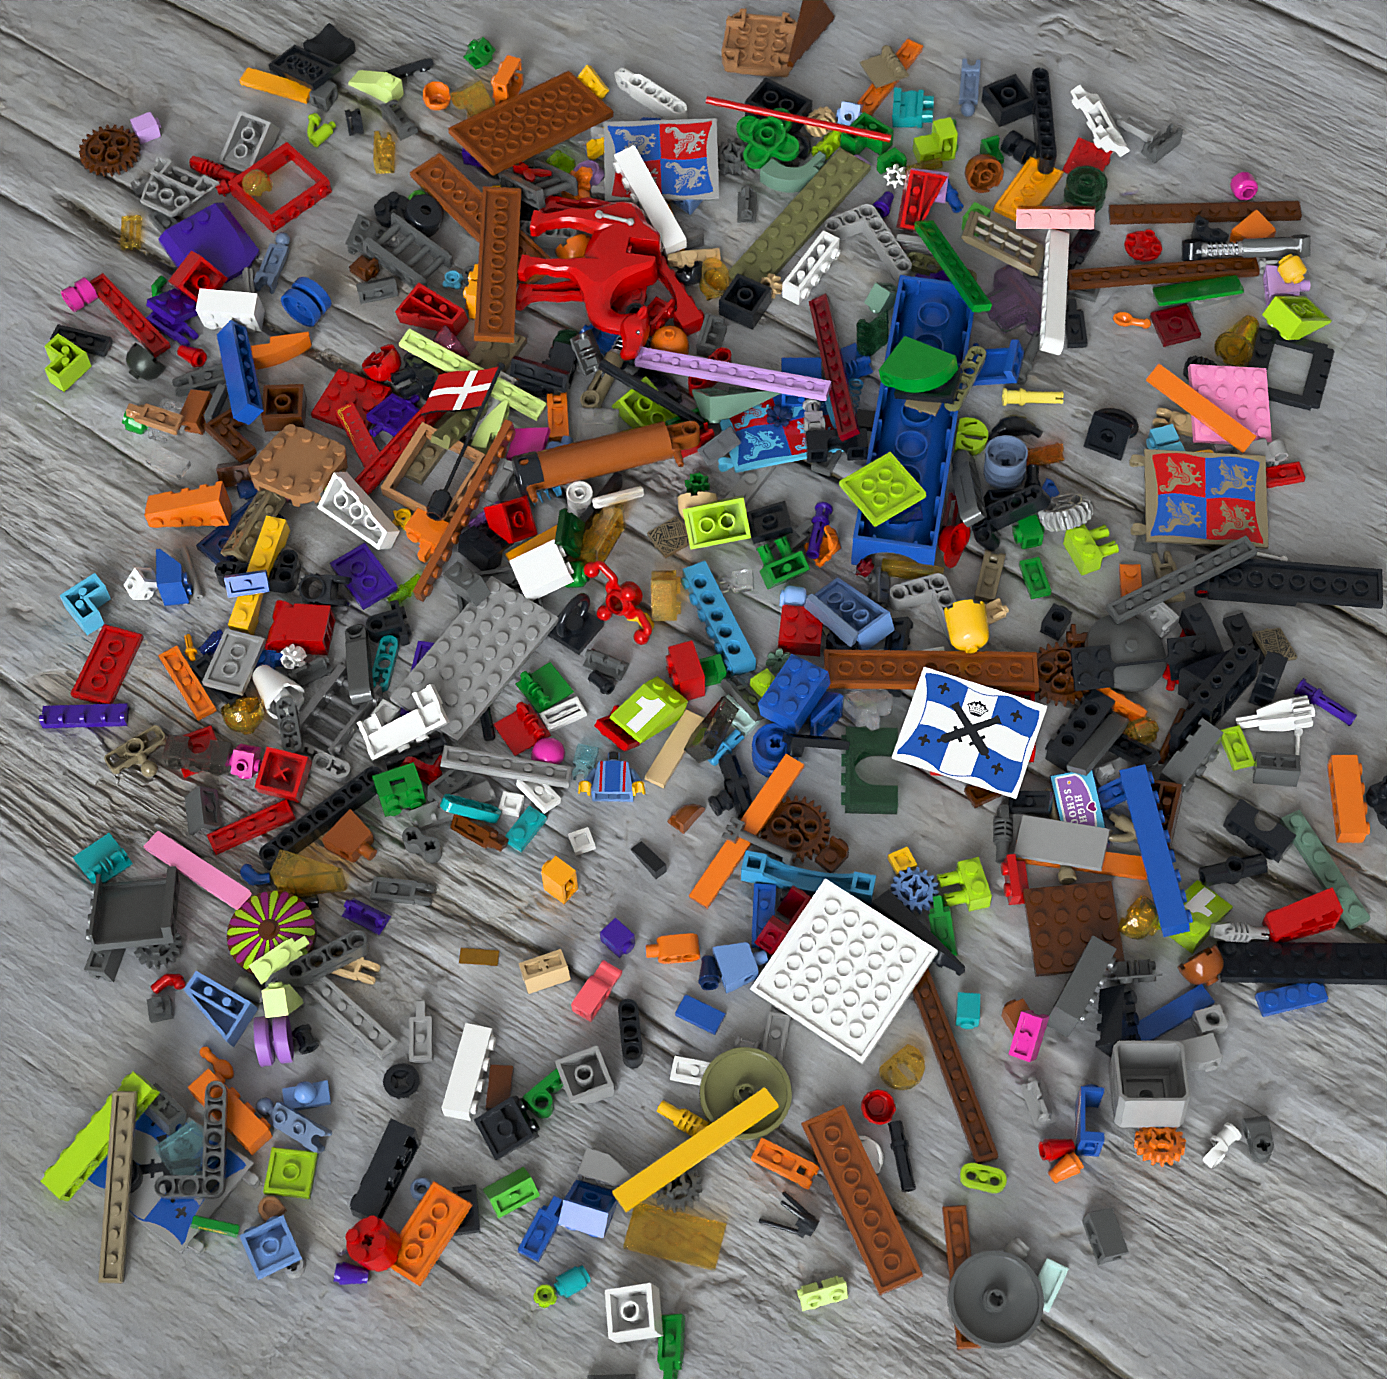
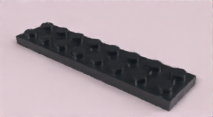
M1217 941L1216 944L1224 962L1223 970L1220 972L1221 982L1387 985V943Z

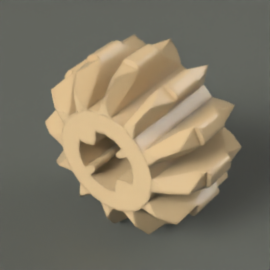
M819 107L808 114L809 118L833 123L837 121L834 112L828 107ZM805 125L808 133L814 138L818 136L821 138L823 135H827L828 132L833 131Z

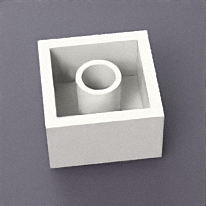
M652 1283L605 1290L608 1338L610 1340L622 1343L663 1336L658 1287Z

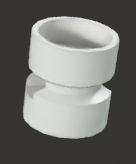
M577 481L568 486L566 497L569 513L572 512L580 518L591 504L593 491L588 483Z

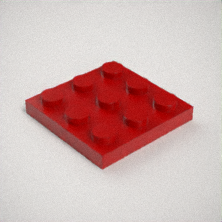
M338 369L312 410L311 416L314 419L344 429L334 410L353 402L369 431L373 423L366 420L367 413L391 395L392 390L385 385Z

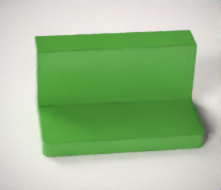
M524 1167L483 1188L498 1218L540 1196L532 1177Z

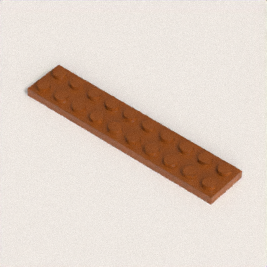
M438 153L412 170L410 177L424 191L434 197L443 209L480 243L482 192L441 153ZM519 228L518 267L522 255L550 259ZM535 274L527 282H519L535 284L547 275Z
M483 186L474 341L514 343L521 188Z
M824 649V670L828 671L831 683L828 689L916 690L923 668L927 667L999 691L1039 690L1037 652L977 651L975 653H966V651Z

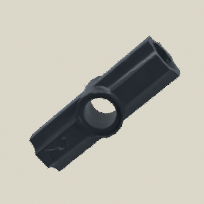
M727 754L719 759L718 763L724 777L725 790L732 800L737 817L742 818L752 804L749 783L746 775L741 771L736 755Z
M1261 853L1243 858L1231 856L1227 858L1226 862L1200 867L1198 871L1199 880L1205 887L1225 882L1236 884L1242 878L1267 873L1268 866L1265 856Z

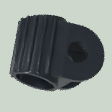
M310 573V575L305 574L303 579L300 578L301 582L298 583L299 588L297 590L300 592L299 596L303 597L302 600L307 601V603L314 605L325 604L333 607H350L348 601L337 598L339 584L349 585L352 583L351 577ZM320 580L323 585L320 596L312 599L309 595V587L314 581Z

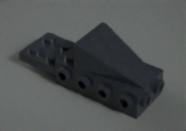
M1238 641L1232 649L1183 667L1180 670L1178 695L1189 702L1182 720L1179 723H1175L1170 729L1171 737L1168 743L1170 746V756L1173 757L1177 750L1180 751L1186 744V738L1189 734L1193 735L1197 731L1198 722L1201 718L1214 726L1221 720L1257 677L1259 652L1255 651L1250 645Z

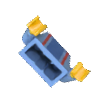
M615 751L608 753L607 761H599L597 768H593L584 781H580L578 785V794L587 792V795L590 796L592 792V801L633 802V796H636V793L642 792L645 795L646 792L645 784L635 769L629 768L627 761H620L621 754Z

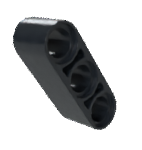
M625 999L618 1005L622 1057L626 1067L635 1069L643 1062L639 1010L634 1000ZM625 1010L634 1011L632 1015L623 1014ZM627 1031L636 1032L632 1037L625 1035ZM630 1052L638 1053V1056L635 1058H629L627 1055Z

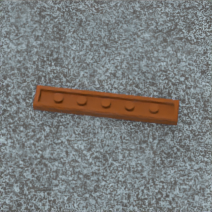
M966 1205L942 1207L949 1280H951L956 1269L972 1256ZM954 1324L957 1349L981 1348V1346L974 1344L963 1336Z

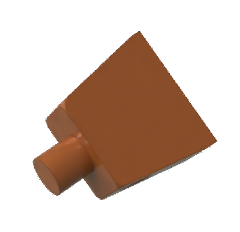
M351 809L322 838L324 847L327 850L353 863L361 856L370 861L377 854V850L371 846L374 843L372 832Z

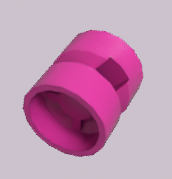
M85 277L76 281L74 287L68 286L61 291L65 303L74 313L82 309L84 303L90 304L98 299L95 289Z

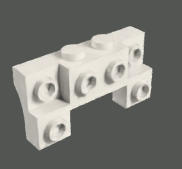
M1081 85L1071 90L1070 92L1073 96L1071 101L1076 109L1081 108L1088 121L1086 123L1094 134L1093 141L1098 149L1102 147L1106 153L1111 150L1113 151L1112 153L1116 152L1120 157L1129 152L1128 146L1099 95L1088 93Z
M429 684L427 688L412 693L419 709H415L387 725H384L379 713H374L372 717L357 722L372 761H377L394 751L399 753L411 748L410 744L416 741L419 744L429 739L428 735L433 733L434 730L450 723L434 684Z

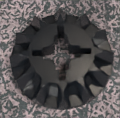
M399 1063L390 1067L383 1078V1086L390 1097H395L398 1100L400 1098H409L410 1095L416 1093L420 1085L417 1070L405 1063ZM405 1077L408 1087L402 1084L397 1087L398 1082L396 1078L403 1079Z

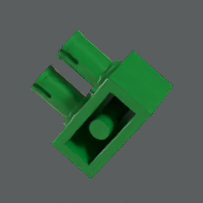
M786 536L774 541L782 557L780 560L774 559L769 544L762 545L756 549L764 564L759 572L767 590L800 577L810 570L802 550L793 553Z

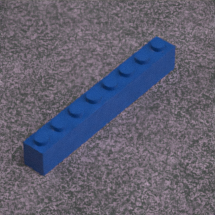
M1145 764L1119 770L1163 937L1189 932V923H1192L1193 920L1190 909L1185 910L1184 903L1187 902L1184 889H1179L1178 883L1182 882L1179 869L1174 870L1173 867L1176 858L1173 849H1168L1167 843L1171 842L1168 829L1163 830L1162 827L1165 819L1163 811L1157 809L1156 804L1160 803L1157 790L1152 791L1151 785L1154 784L1152 772H1147Z

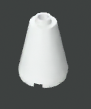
M261 665L254 670L252 679L267 713L272 718L278 719L276 703L282 697L292 698L297 706V711L304 703L303 693L305 692L298 683L268 665ZM285 704V708H283V710L285 711L286 715L290 716L288 713V707L290 706L288 704Z

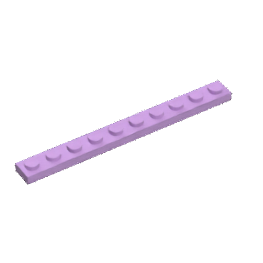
M646 347L641 348L634 361L635 367L827 401L832 386L829 380Z

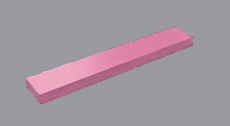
M157 831L143 846L146 851L170 867L176 866L178 872L236 910L252 895L249 889L160 831Z

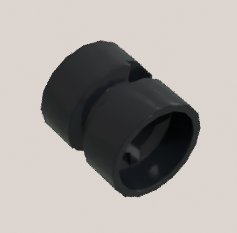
M1012 130L1004 138L1000 150L1010 157L1013 156L1015 161L1024 165L1029 157L1033 156L1036 150V143L1028 138L1024 139L1022 134Z

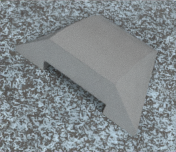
M156 154V162L154 167L151 168V176L149 181L146 182L140 202L165 215L175 217L186 211L202 196L218 186L219 182L205 175L202 177L196 176L174 166L172 160Z

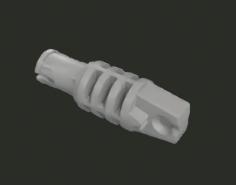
M1226 921L1211 923L1210 930L1211 937L1230 942H1249L1251 939L1267 941L1269 936L1262 933L1270 934L1267 926H1252L1248 922Z

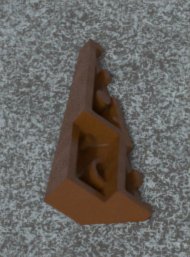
M802 0L787 63L788 67L793 68L797 60L802 58L804 52L811 48L820 37V34L834 21L835 16L824 0Z

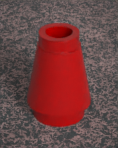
M181 345L177 350V355L193 367H202L206 363L207 354L203 349Z
M1045 1138L1042 1142H1039V1154L1042 1160L1051 1162L1065 1156L1067 1153L1075 1152V1144L1071 1138Z

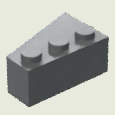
M1203 718L1198 722L1197 731L1193 735L1189 734L1186 738V744L1180 751L1177 750L1159 777V781L1182 784V793L1184 790L1188 792L1192 788L1195 777H1201L1207 769L1205 765L1209 761L1213 762L1219 755L1217 750L1224 732Z

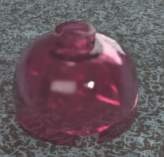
M446 325L435 334L433 339L435 343L465 359L470 356L468 350Z

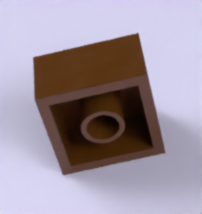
M264 385L262 401L264 411L262 412L261 419L265 432L282 431L288 424L305 428L307 396L304 385Z

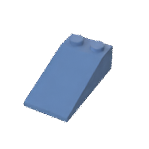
M838 577L814 594L859 633L857 637L859 642L858 650H869L895 630L889 611Z

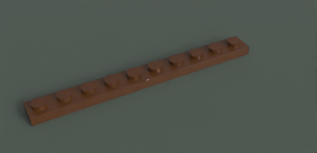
M1300 201L1109 205L1108 207L1110 225L1194 223L1197 215L1202 216L1209 223L1242 222L1256 209L1268 221H1300L1302 217Z
M1243 257L1074 269L1067 272L1068 290L1189 282L1236 275L1238 278L1259 276L1260 270L1256 258Z
M927 968L913 989L912 994L972 1157L977 1164L998 1159L997 1150L930 971Z

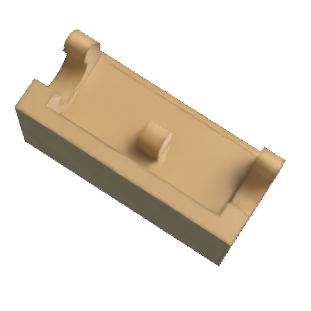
M561 949L518 963L528 994L571 980Z

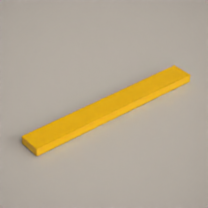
M764 1087L613 1190V1196L625 1212L629 1211L779 1108V1104Z

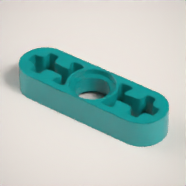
M392 635L381 638L372 669L374 688L377 685L376 682L380 680V674H382L383 682L379 685L381 686L382 693L390 687L399 652L398 640ZM392 643L393 646H390L389 654H387L386 646ZM383 660L390 661V665L386 668H381L379 663Z
M444 794L440 803V807L449 813L489 823H497L502 813L494 805L452 794Z

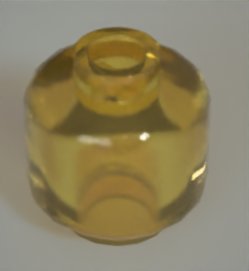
M1147 716L1130 721L1125 729V735L1144 745L1154 742L1157 739V732H1159L1157 723Z

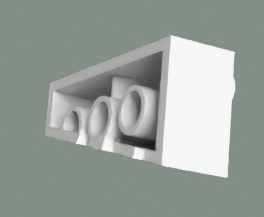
M347 472L333 473L317 508L378 550L391 549L400 530Z

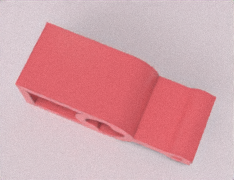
M603 960L594 975L589 977L571 1003L572 1011L592 1022L609 997L612 987L621 977L622 970Z

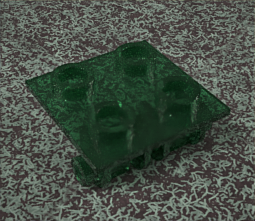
M887 309L870 323L866 322L865 319H859L856 323L857 352H859V355L870 357L888 343L889 320Z

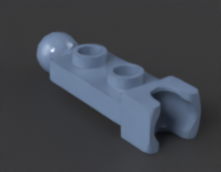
M966 58L962 60L959 104H962L960 108L961 114L966 117L974 114V105L978 104L981 60L979 59L976 60V64L973 66L967 64Z
M278 233L275 237L276 244H269L261 267L254 278L256 291H261L263 286L268 285L270 287V294L275 292L278 285L277 281L289 254L288 245L290 237L287 233Z
M265 1097L259 1099L256 1103V1110L260 1115H270L267 1121L270 1125L302 1143L304 1147L313 1152L321 1153L325 1150V1147L319 1142V1137L331 1136L333 1133L330 1129L314 1122L282 1102H277L274 1107L273 1101Z

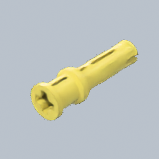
M1003 388L1002 390L1003 406L1007 404L1023 406L1025 403L1063 404V391H1026L1023 388L1019 390Z

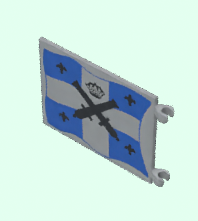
M143 1113L135 1124L133 1160L142 1170L143 1180L140 1187L133 1193H130L129 1215L181 1254L189 1247L201 1256L206 1251V1248L200 1241L195 1239L201 1230L190 1228L193 1216L211 1218L242 1179L251 1187L257 1188L260 1180L254 1173L250 1172L255 1164L227 1144L225 1191L222 1196L215 1199H163L154 1190L155 1181L159 1177L165 1175H202L204 1127L185 1115V1125L182 1126L179 1123L175 1128L176 1134L170 1138ZM214 1134L209 1138V1144L218 1145L221 1142V1139ZM108 1155L85 1182L104 1197ZM217 1157L211 1158L208 1162V1167L210 1169L218 1168L221 1163L220 1159ZM168 1181L163 1182L160 1186V1192L164 1194L172 1189V1183ZM194 1181L187 1182L184 1185V1192L192 1193L196 1188V1183ZM218 1181L210 1182L207 1187L208 1192H217L220 1188V1183Z

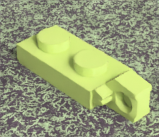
M306 936L301 937L297 941H294L293 938L286 940L250 964L249 967L259 982L263 984L271 974L287 967L290 962L303 955L301 950L308 946L310 942Z

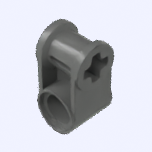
M1268 1116L1243 1118V1131L1247 1139L1251 1158L1257 1163L1267 1162L1274 1149Z

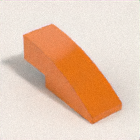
M309 332L270 337V343L251 346L255 370L284 363L312 347Z

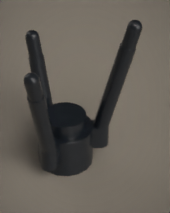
M785 1191L782 1192V1195L798 1210L785 1201H781V1205L799 1218L795 1224L799 1229L759 1219L761 1224L796 1234L801 1238H804L805 1234L811 1237L820 1222L816 1219V1216L809 1213Z

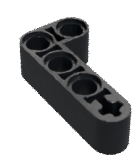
M1032 485L986 506L987 517L972 525L976 542L985 550L995 551L1000 545L998 530L1044 510L1051 502L1050 496L1041 486Z
M287 549L280 554L278 565L272 567L268 578L270 592L291 593L296 589L301 571V564L296 551ZM219 562L215 567L219 584L222 587H226L225 575L246 573L249 563Z

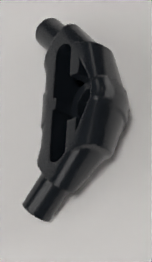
M1009 415L999 420L992 429V433L988 436V440L990 441L995 437L1003 435L1029 436L1033 434L1040 438L1043 431L1038 429L1034 423L1024 416Z

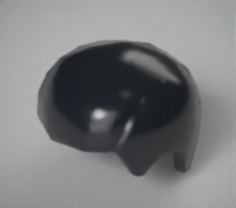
M695 261L694 266L691 268L685 264L682 270L675 272L677 280L684 285L698 284L705 276L704 262Z

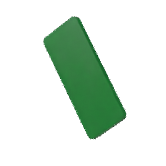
M1231 275L1154 287L1152 293L1158 305L1165 306L1244 293V288L1238 277Z

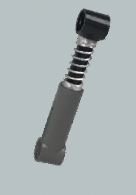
M1297 234L1291 237L1248 238L1236 243L1232 241L1231 243L1220 242V244H1217V242L1215 244L1211 242L1210 244L1207 242L1201 243L1200 239L1182 240V261L1201 260V257L1206 258L1210 255L1213 257L1215 255H1218V257L1220 255L1224 257L1229 255L1230 257L1231 255L1236 256V254L1243 256V258L1283 257L1289 254L1305 258L1310 256L1311 236Z

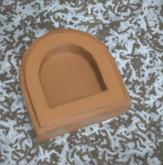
M274 1196L264 1197L258 1205V1211L265 1222L273 1216L280 1217L287 1211L280 1200Z

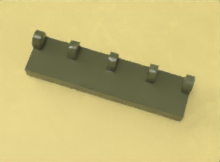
M488 402L486 403V406H485V408H484V410H483V412H482V415H481L479 421H480V420L486 415V413H487ZM480 408L455 413L432 434L430 442L449 450L471 429Z

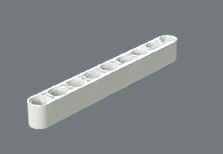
M1049 229L1045 240L1039 350L1060 355L1065 336L1069 232Z

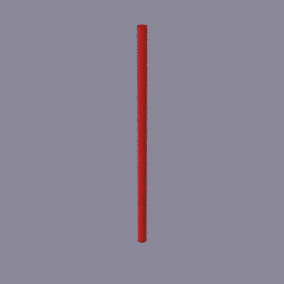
M706 97V104L762 116H773L781 120L890 142L891 140L890 134L720 98Z

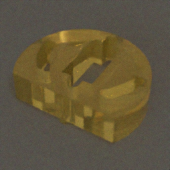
M907 1044L879 1067V1074L883 1082L889 1087L896 1090H908L915 1087L921 1081L924 1074L925 1061L917 1048ZM897 1062L900 1064L904 1063L915 1075V1081L913 1079L908 1080L897 1068ZM889 1070H891V1075L894 1082H892L888 1076Z

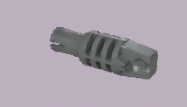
M1000 804L997 816H993V843L996 846V863L998 864L1004 861L1006 855L1009 854V846L1013 843V817H1009V805Z

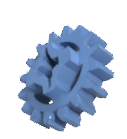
M908 867L907 873L899 871V877L894 876V884H891L890 891H893L892 893L912 913L914 910H917L919 915L922 914L923 908L927 911L930 910V904L934 905L933 896H938L939 893L937 891L938 883H933L934 876L928 877L927 870H924L923 873L919 872V867H916L915 871ZM916 885L917 892H915V896H913L912 889H914V886Z

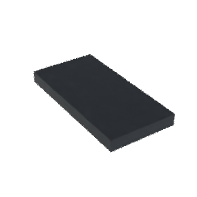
M293 45L268 65L271 71L313 91L341 71L339 64L297 45Z

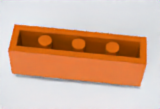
M1331 755L1327 769L1336 842L1363 843L1366 835L1370 833V824L1366 822L1365 817L1367 814V803L1363 802L1365 785L1360 779L1362 764L1358 763V755Z
M209 1068L188 1086L191 1095L203 1107L205 1106L206 1086L212 1081H220L223 1084L226 1082L220 1073L216 1072L214 1074ZM225 1085L228 1090L227 1131L253 1155L273 1137L269 1130L271 1125L265 1118L261 1117L259 1119L254 1114L256 1110L250 1103L246 1102L244 1104L239 1099L241 1095L235 1088L231 1087L229 1089ZM220 1087L212 1089L211 1097H221L223 1089ZM216 1110L211 1113L217 1121L222 1118L221 1111Z

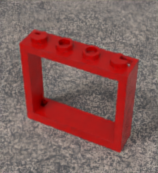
M288 142L228 182L231 195L272 233L292 219L297 218L305 210L311 208L315 203L332 192L329 179ZM292 160L316 184L270 214L246 191Z

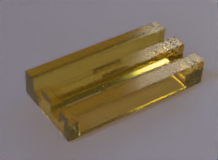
M141 215L122 216L121 250H125V248L133 250V247H136V249L141 248ZM134 220H136V236H135V242H133V237H134ZM127 221H130L129 242H126Z

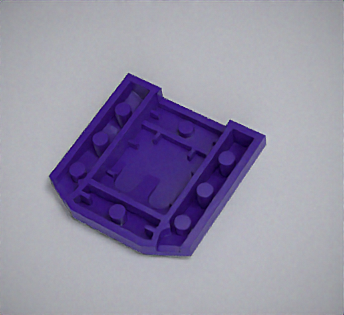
M213 203L166 229L158 238L159 244L177 268L192 250L228 278L225 283L240 276L245 267L251 268L252 262L260 255V250L224 203Z

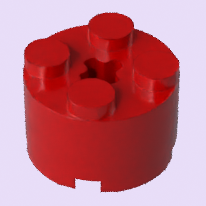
M369 1216L360 1220L347 1231L345 1236L347 1251L350 1257L364 1268L376 1272L390 1268L397 1261L399 1248L401 1249L402 1247L399 1233L376 1216Z

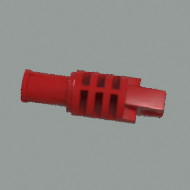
M192 156L189 159L191 169L216 181L225 179L226 182H229L238 175L228 171L223 165L209 159Z

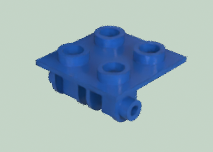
M856 343L841 348L848 381L851 378L859 379L873 373L869 365L871 363L870 357H865Z

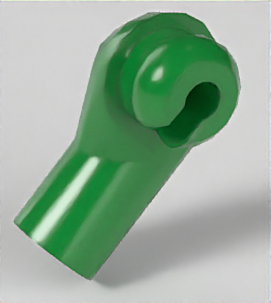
M159 276L151 285L152 297L164 293L161 292L162 287L167 283V279L164 276Z

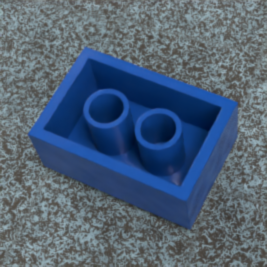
M791 654L758 702L760 715L797 734L831 684L828 671Z

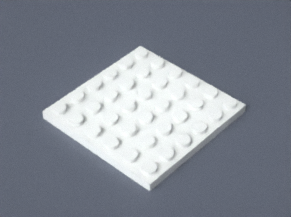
M824 879L750 990L844 1053L864 1064L937 955L938 950L829 880Z

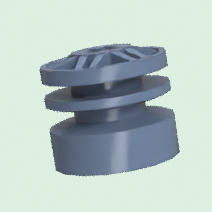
M1003 435L995 437L987 444L983 475L986 482L997 489H1014L1024 481L1028 449L1021 439Z

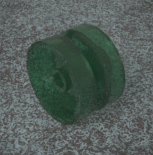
M1092 166L1074 168L1066 177L1063 202H1070L1074 206H1096L1097 213L1105 203L1108 187L1106 175L1100 169Z

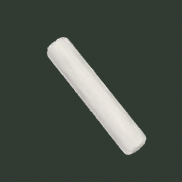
M637 486L595 497L592 499L593 507L602 508L643 497V487Z

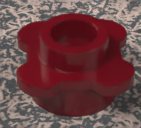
M872 559L860 560L856 566L857 571L855 575L867 577L874 568V564L871 562Z

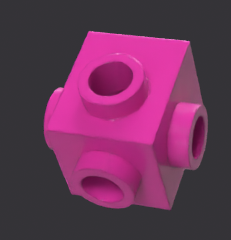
M239 744L233 749L229 760V765L232 766L231 774L238 775L241 779H250L258 773L262 763V759H260L261 747Z

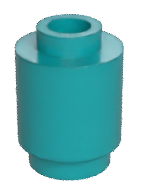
M583 1265L579 1267L574 1266L555 1277L556 1283H554V1287L559 1296L564 1295L566 1298H569L586 1288L591 1279Z

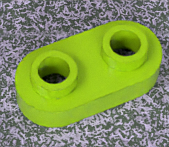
M967 1163L960 1171V1181L968 1188L989 1193H1000L1004 1190L1007 1183L1006 1174L999 1168L977 1163ZM973 1174L975 1176V1179L970 1180L968 1179L967 1175ZM996 1179L999 1184L993 1185L990 1180Z

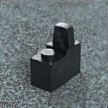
M555 341L554 346H551L548 357L550 360L546 359L542 361V364L570 372L568 389H570L578 359L572 349V345Z

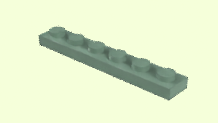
M1297 810L1282 817L1279 821L1280 824L1297 835L1293 844L1323 890L1333 887L1343 909L1341 918L1349 930L1369 922L1370 916L1302 812Z

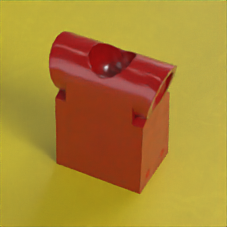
M277 600L272 614L274 622L268 631L265 649L281 653L285 647L294 644L295 646L302 647L306 654L328 656L336 622L331 605L297 603L292 605L286 601Z

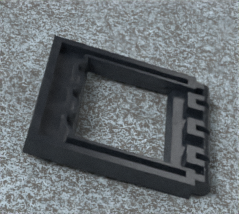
M1258 327L1247 367L1266 368L1267 373L1274 344L1313 354L1303 394L1298 395L1268 387L1269 401L1308 411L1311 408L1319 409L1335 351L1328 348V344L1304 338L1286 340L1280 336V332Z

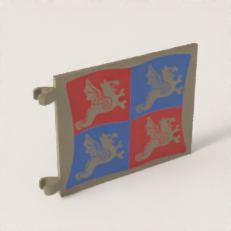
M1144 449V456L1138 454L1131 456L1129 460L1131 467L1144 466L1145 525L1134 523L1130 529L1131 535L1145 534L1146 542L1225 546L1247 536L1256 548L1268 549L1265 456Z

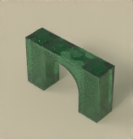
M846 727L845 735H841L842 739L850 742L849 750H845V754H841V767H845V773H841V786H845V792H841V805H845V813L897 815L898 785L868 784L859 778L855 767L861 760L867 757H892L898 741V728Z

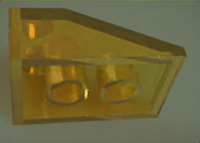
M281 849L270 871L277 891L288 892L298 895V897L346 891L348 887L342 868Z

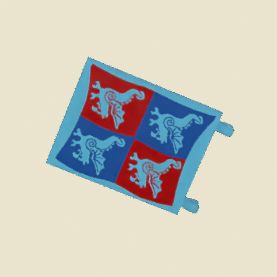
M781 394L729 419H722L719 423L721 431L723 432L731 426L742 443L729 452L730 458L721 457L718 459L719 470L725 472L734 467L735 473L807 459L804 435L805 410L803 407H786L789 409L788 413L793 415L786 427L781 424L779 427H775L774 423L769 424L767 422V409L773 410L775 405H779L780 410H782ZM828 395L827 401H822L819 411H822L825 418V430L837 429L830 396ZM832 449L829 452H832L833 454L836 453L837 450L841 449Z

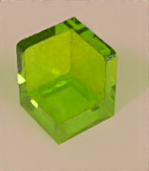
M559 149L546 160V163L568 174L576 167L575 160Z

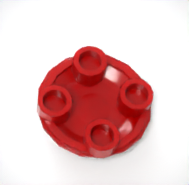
M1153 230L1136 231L1126 236L1124 243L1125 251L1135 260L1148 262L1160 256L1162 245Z

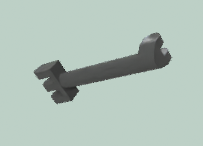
M734 817L730 819V822L737 826L735 828L727 825L726 830L733 834L730 835L723 832L722 837L735 844L739 838L744 839L783 857V863L791 866L792 859L797 855L796 852L782 848L743 830L746 826L745 822Z

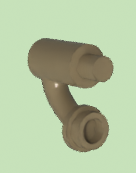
M1112 812L1109 819L1115 823L1114 826L1126 834H1113L1114 830L1110 829L1109 841L1131 842L1135 839L1137 840L1132 819L1123 813L1118 815Z

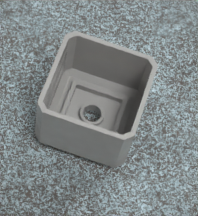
M1118 1041L1113 1046L1108 1072L1114 1123L1120 1128L1180 1127L1184 1123L1190 1099L1184 1045L1178 1041ZM1146 1094L1151 1098H1140V1096Z

